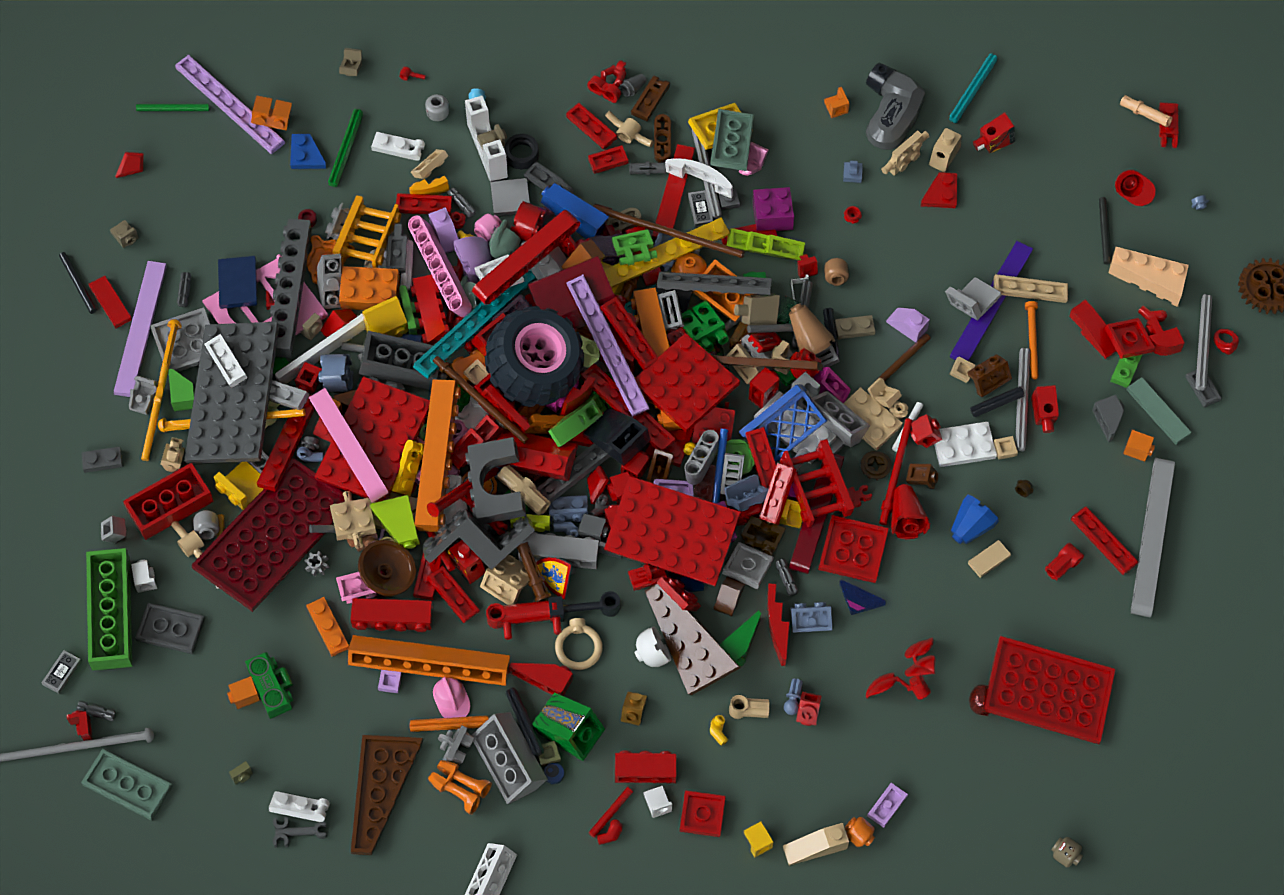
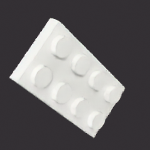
M779 391L754 415V419L784 394ZM786 410L783 415V421L792 422L793 411ZM797 411L796 423L805 424L806 412ZM810 415L809 424L816 425L818 421ZM770 423L769 432L777 434L779 423ZM782 423L781 434L790 435L792 424ZM795 425L794 436L801 437L804 434L805 426ZM822 425L792 450L797 453L799 449L805 448L809 452H814L820 441L827 439L829 445H831L836 440V435ZM781 437L780 440L789 446L790 438ZM816 459L810 460L808 463L812 464Z

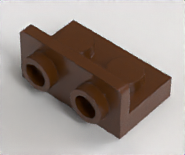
M997 354L967 372V375L974 380L977 394L980 397H984L1012 379L1008 361Z

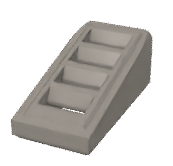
M725 453L720 494L725 495V487L742 480L744 455ZM728 461L740 463L739 465L728 464ZM727 469L739 470V471H738V472H730V471H727ZM726 477L738 478V479H737V480H730V479H726Z

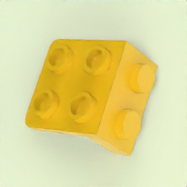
M241 462L227 476L222 475L220 472L214 476L216 489L220 493L226 494L231 503L235 506L238 505L242 510L263 490V488L257 487V481L261 474L248 462Z

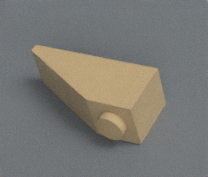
M843 823L820 829L783 845V850L790 866L846 850L849 840Z

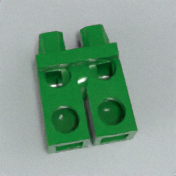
M706 300L693 307L692 311L689 309L682 313L683 319L689 317V320L683 322L686 334L708 353L714 349V342L718 341L720 345H724L729 341L724 322L721 321ZM705 308V311L699 313L700 309Z

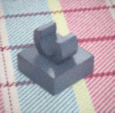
M858 161L844 162L843 182L861 183L862 163H858Z

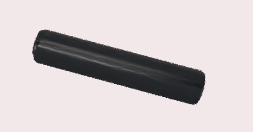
M831 307L825 308L823 310L825 328L835 339L834 342L830 341V344H832L839 358L834 311Z
M1016 387L970 407V412L973 417L980 416L1024 397V391L1022 387Z

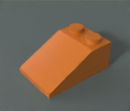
M716 259L703 273L707 275L736 276ZM692 290L693 294L702 301L706 300L712 308L734 322L740 317L734 314L735 305H743L745 296L755 295Z

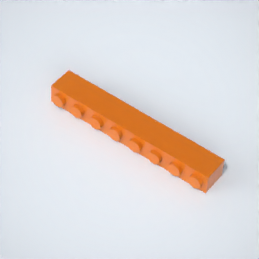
M656 288L633 291V299H630L632 310H636L637 315H634L636 326L640 327L641 333L659 357L669 348ZM658 408L657 422L667 431L681 429Z
M432 380L414 523L418 531L438 532L446 521V516L443 514L444 510L440 512L439 516L432 517L427 511V504L430 502L434 503L446 495V489L450 487L448 472L452 470V459H450L451 452H454V441L452 439L453 434H456L457 430L455 416L457 417L459 414L457 399L461 397V388L458 387L455 380Z
M353 635L348 649V665L506 686L509 675L510 655Z

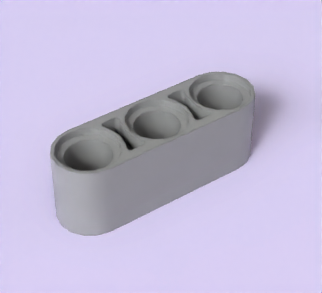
M707 430L702 434L685 464V476L689 484L696 485L703 480L718 453L719 436L714 430Z

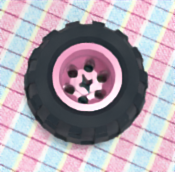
M539 306L516 310L505 316L489 336L486 344V371L491 375L490 381L493 386L504 393L503 397L509 401L515 400L520 402L522 406L533 407L536 404H539V406L548 405L556 402L559 398L565 397L580 378L581 370L584 366V352L581 349L583 341L579 332H575L573 329V323L567 317L559 316L557 314L558 311L550 308L543 310ZM523 345H525L528 348V350H523ZM535 345L540 346L542 350L536 349ZM543 356H547L549 361H545Z

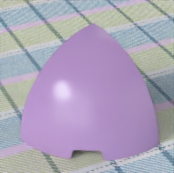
M476 236L455 240L454 250L462 264L463 275L468 277V282L477 284L480 279L476 275L474 268L492 261L489 243L486 239Z

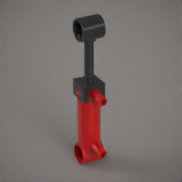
M608 591L597 602L563 605L562 596L549 597L548 601L511 605L494 603L488 606L486 617L490 627L494 629L504 628V638L506 640L512 639L511 624L548 620L553 623L554 634L559 635L562 632L561 622H564V613L601 609L605 616L613 617L620 611V598L617 593ZM613 602L615 605L610 607L606 603ZM497 613L500 614L501 617L493 618L492 615Z

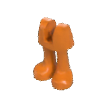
M440 760L437 768L448 776L447 779L432 772L428 780L440 792L448 791L459 797L464 802L465 811L472 815L480 804V797H486L492 783L485 779L477 780L469 777L458 770L459 766L457 764ZM454 780L469 787L476 794L469 792L466 789L456 785L455 783H453Z

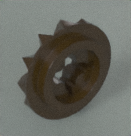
M871 451L863 456L860 468L863 471V475L865 474L869 479L873 478L878 481L890 473L891 461L883 452ZM874 460L876 461L877 465H879L877 471L874 467H871L873 466Z

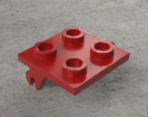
M725 402L724 408L714 407L694 426L693 443H698L702 434L707 430H714L720 438V429H728L727 441L731 440L735 410L728 409L729 402Z

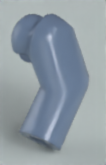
M300 447L297 450V456L304 462H322L324 458L323 452H312L306 447Z
M572 522L553 523L554 532H565L567 535L579 537V528Z

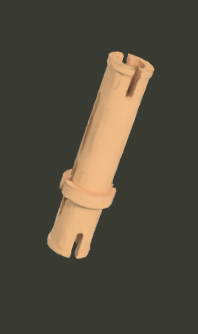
M1124 95L1120 101L1121 106L1130 109L1134 114L1145 116L1165 127H1168L1172 122L1171 116L1145 105L1141 100L1137 101Z

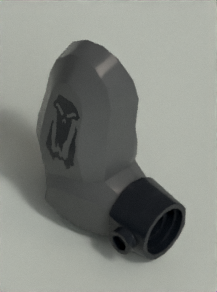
M879 62L868 75L866 85L878 95L883 96L879 109L868 123L865 133L868 141L875 147L892 150L901 145L906 134L915 124L924 103L925 90L909 76Z

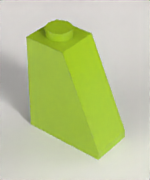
M408 495L370 504L373 515L396 543L406 549H412L420 544Z

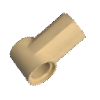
M736 695L731 699L729 714L735 719L743 717L768 718L769 699H751L742 695ZM734 705H741L743 709H736Z

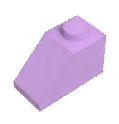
M446 207L430 213V225L445 254L454 251V241L458 240V236Z
M897 308L886 322L914 342H917L927 331L930 319L915 309Z

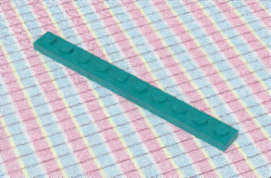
M529 270L523 275L524 282L509 287L490 304L485 305L481 302L417 360L413 368L427 379L439 369L433 362V359L439 356L444 362H447L466 342L470 341L528 287L529 283L537 279L532 271Z

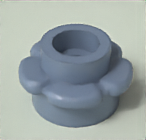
M1205 195L1193 198L1191 200L1192 208L1196 207V210L1204 209L1207 207L1206 203L1209 200L1206 199Z

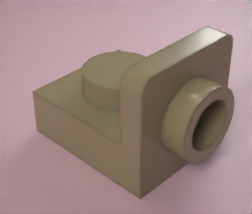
M499 124L495 125L494 130L477 135V140L482 150L483 144L500 140L504 147L505 139H507L505 130L501 129Z
M126 220L110 229L111 234L123 248L132 245L139 239L136 229L131 227Z

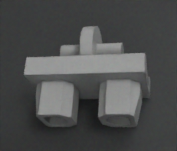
M461 726L460 729H457L453 738H451L453 732L448 730L446 735H439L438 740L442 743L440 749L445 751L447 745L449 746L442 760L451 761L459 765L463 762L466 754L459 751L458 747L461 744L469 748L474 740V737L466 732V727Z

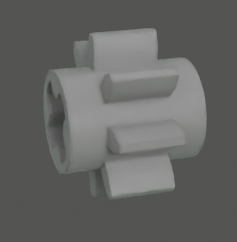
M320 551L317 554L310 552L309 558L304 560L309 565L305 569L307 572L312 571V575L315 577L317 573L324 575L325 569L329 568V565L325 563L328 561V557H322Z

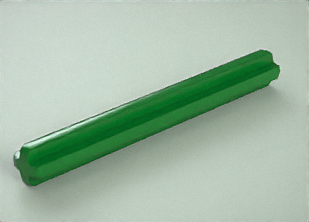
M361 109L353 110L328 180L330 186L337 187L363 117Z

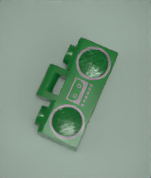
M267 652L246 660L247 669L269 718L272 719L292 710L290 704L293 702L289 690L286 692L285 690L292 687L293 683L286 668L282 667L275 670V668H278L274 657H269ZM281 676L283 684L279 685L276 677Z

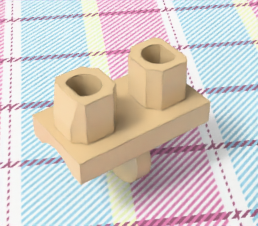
M172 437L170 444L166 443L160 464L163 465L166 471L174 472L180 469L185 448L182 447V439Z

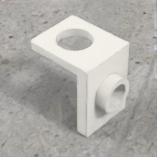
M663 786L644 792L652 818L672 812V802L668 801Z

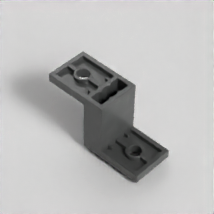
M467 509L460 510L452 517L453 520L448 525L444 524L440 527L438 534L434 538L430 537L424 542V558L431 563L460 537L492 570L535 529L532 521L526 515L524 518H518L513 524L514 527L501 534L497 541L474 519Z

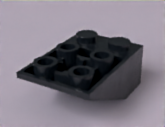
M611 408L607 409L599 419L583 432L585 437L623 466L651 441L648 428L636 419Z

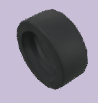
M523 133L515 134L506 141L504 147L506 161L511 167L524 170L530 168L538 161L539 147L537 141L532 136ZM517 145H527L532 148V154L527 158L520 159L514 157L511 154V150Z

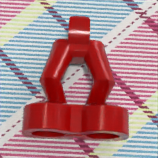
M620 60L616 66L612 65L601 71L600 77L593 76L587 84L588 89L616 103L621 97V91L618 87L626 77V62ZM611 74L617 77L613 84L606 82V77Z

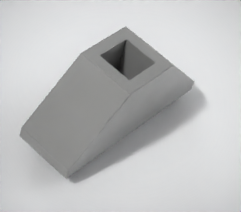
M341 254L322 255L317 266V286L321 305L324 309L341 308L339 303Z

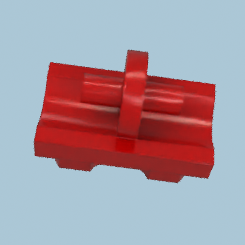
M648 564L628 571L634 591L657 584L661 577L667 578L664 570Z

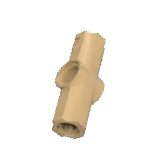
M510 465L500 470L497 478L511 490V493L521 492L525 504L538 516L547 510L550 506V501L537 490L529 478H523Z

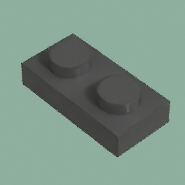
M120 447L81 452L84 473L123 467Z

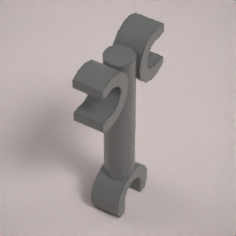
M287 817L284 818L285 822L283 825L277 824V818L273 819L276 835L273 838L275 848H277L279 840H284L285 847H288L289 840L287 836L316 835L320 839L326 838V833L318 832L320 828H326L325 822H318L315 827L288 828L289 821Z

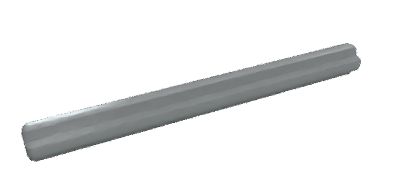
M692 129L698 160L700 163L710 166L707 150H705ZM703 180L713 220L722 217L717 192H715V185Z
M1206 294L1201 299L1195 387L1197 390L1202 391L1207 387L1213 298L1211 295Z
M1021 348L1019 352L1018 387H1022L1025 396L1017 399L1015 445L1017 451L1021 452L1025 451L1030 366V350L1028 348Z

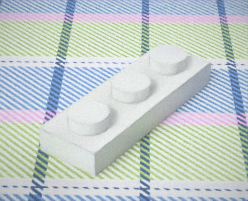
M221 334L204 344L231 388L248 378Z

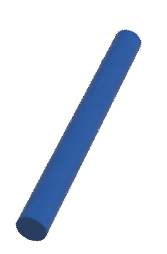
M720 429L712 503L715 504L720 502L728 429Z

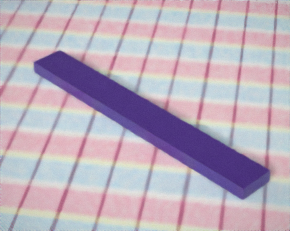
M1016 241L997 275L1018 277L1029 259L1033 248ZM993 280L992 284L990 285V286L993 287V288H994V280ZM1002 295L978 321L971 318L952 350L950 358L956 360L957 357H961L967 361L970 360L1004 302L1006 295Z

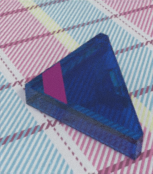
M844 580L839 581L851 615L886 604L885 600Z

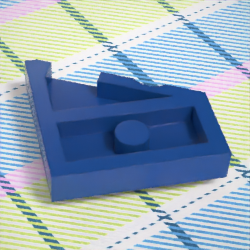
M292 134L291 169H326V162L310 134Z

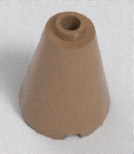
M799 303L791 308L789 316L799 351L805 348L817 354L831 345L830 341H835L833 335L806 305L801 306Z

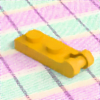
M408 440L405 443L400 460V469L392 488L393 492L411 496L424 452V444L416 443L413 440Z

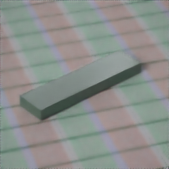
M1142 377L1127 387L1126 390L1175 445L1191 435V431Z

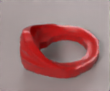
M1220 329L1215 332L1213 337L1217 348L1227 355L1232 354L1238 347V336L1228 329ZM1226 333L1231 335L1233 340L1230 343H1225L1218 335Z

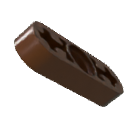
M660 114L654 120V159L658 163H664L667 159H670L671 120L668 115ZM661 121L665 123L664 129H661ZM659 136H666L667 140L660 142L657 138ZM661 148H664V156L660 155Z

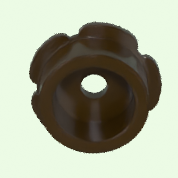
M1017 481L1015 491L1020 496L1028 497L1029 494L1033 493V485L1030 481Z

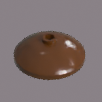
M378 540L370 543L362 551L358 560V571L361 579L368 588L378 594L385 596L399 595L405 592L415 579L416 566L413 557L406 548L394 541Z

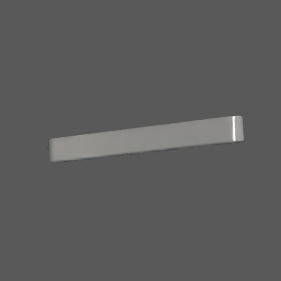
M1155 458L1153 463L1131 605V614L1149 618L1152 615L1175 461Z

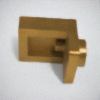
M627 692L622 708L621 722L640 725L646 704V695Z

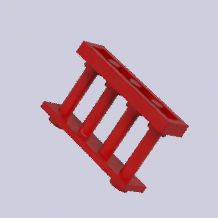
M827 439L820 441L814 452L790 458L787 450L784 451L780 459V464L794 468V465L817 458L822 460L823 468L801 475L795 473L791 485L801 509V519L803 522H806L808 528L812 527L815 520L814 517L838 510L842 511L844 517H847L854 510L852 500ZM822 476L829 478V486L804 493L801 482ZM829 493L835 494L837 498L836 503L813 510L810 509L807 500Z

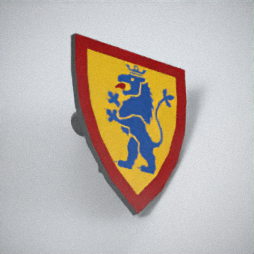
M547 557L536 562L537 568L541 576L545 577L544 583L547 588L557 596H562L563 599H566L570 575L575 574V568L569 562L557 557Z

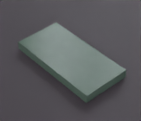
M718 109L711 166L747 171L754 114Z
M105 749L101 750L81 782L83 786L151 821L173 787L171 783Z

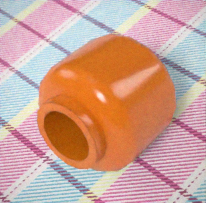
M853 817L845 826L848 840L856 847H862L864 844L869 846L875 839L873 836L874 826L863 817Z

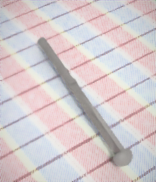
M145 728V731L2 753L0 754V762L146 740L147 743L153 741L155 734L151 728Z

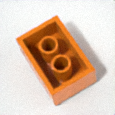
M342 266L339 295L341 309L366 310L392 297L397 296L398 298L400 285L399 270Z

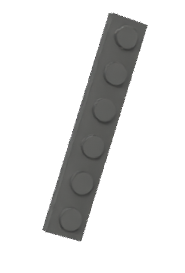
M659 272L657 288L665 290L680 289L684 291L697 290L702 292L714 291L770 295L772 278Z

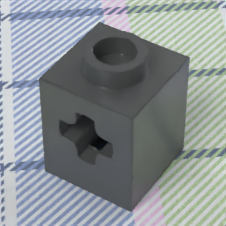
M588 514L583 515L578 529L580 538L591 537L599 540V542H603L604 538L608 537L610 531L606 519Z

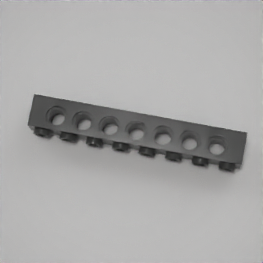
M288 219L287 226L283 228L285 241L281 242L282 257L278 259L280 272L276 273L275 283L277 284V289L273 290V300H275V303L270 308L271 322H278L279 324L278 336L284 335L283 337H278L275 357L292 358L312 233L310 220Z

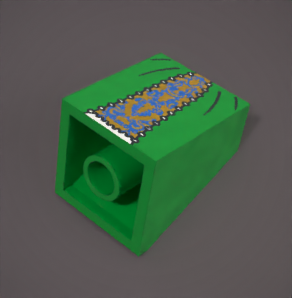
M555 692L532 724L539 735L550 742L555 741L558 747L581 761H584L605 730L590 707Z

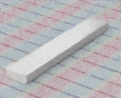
M363 314L275 373L276 381L287 384L297 377L305 362L314 365L320 361L321 355L330 354L339 348L342 342L349 341L365 330Z

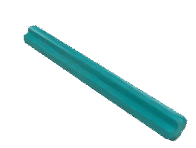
M992 53L988 55L950 114L949 120L951 122L958 123L997 62L998 57Z

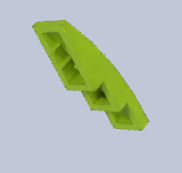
M733 228L729 229L730 234L728 235L726 246L739 250L798 261L801 260L799 256L803 255L805 242L752 231L746 232Z

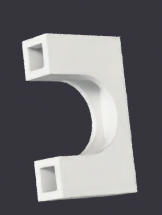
M483 96L465 100L467 125L490 182L507 178L506 153L501 141L496 140L483 144L482 150L477 140V135L491 131L488 108Z

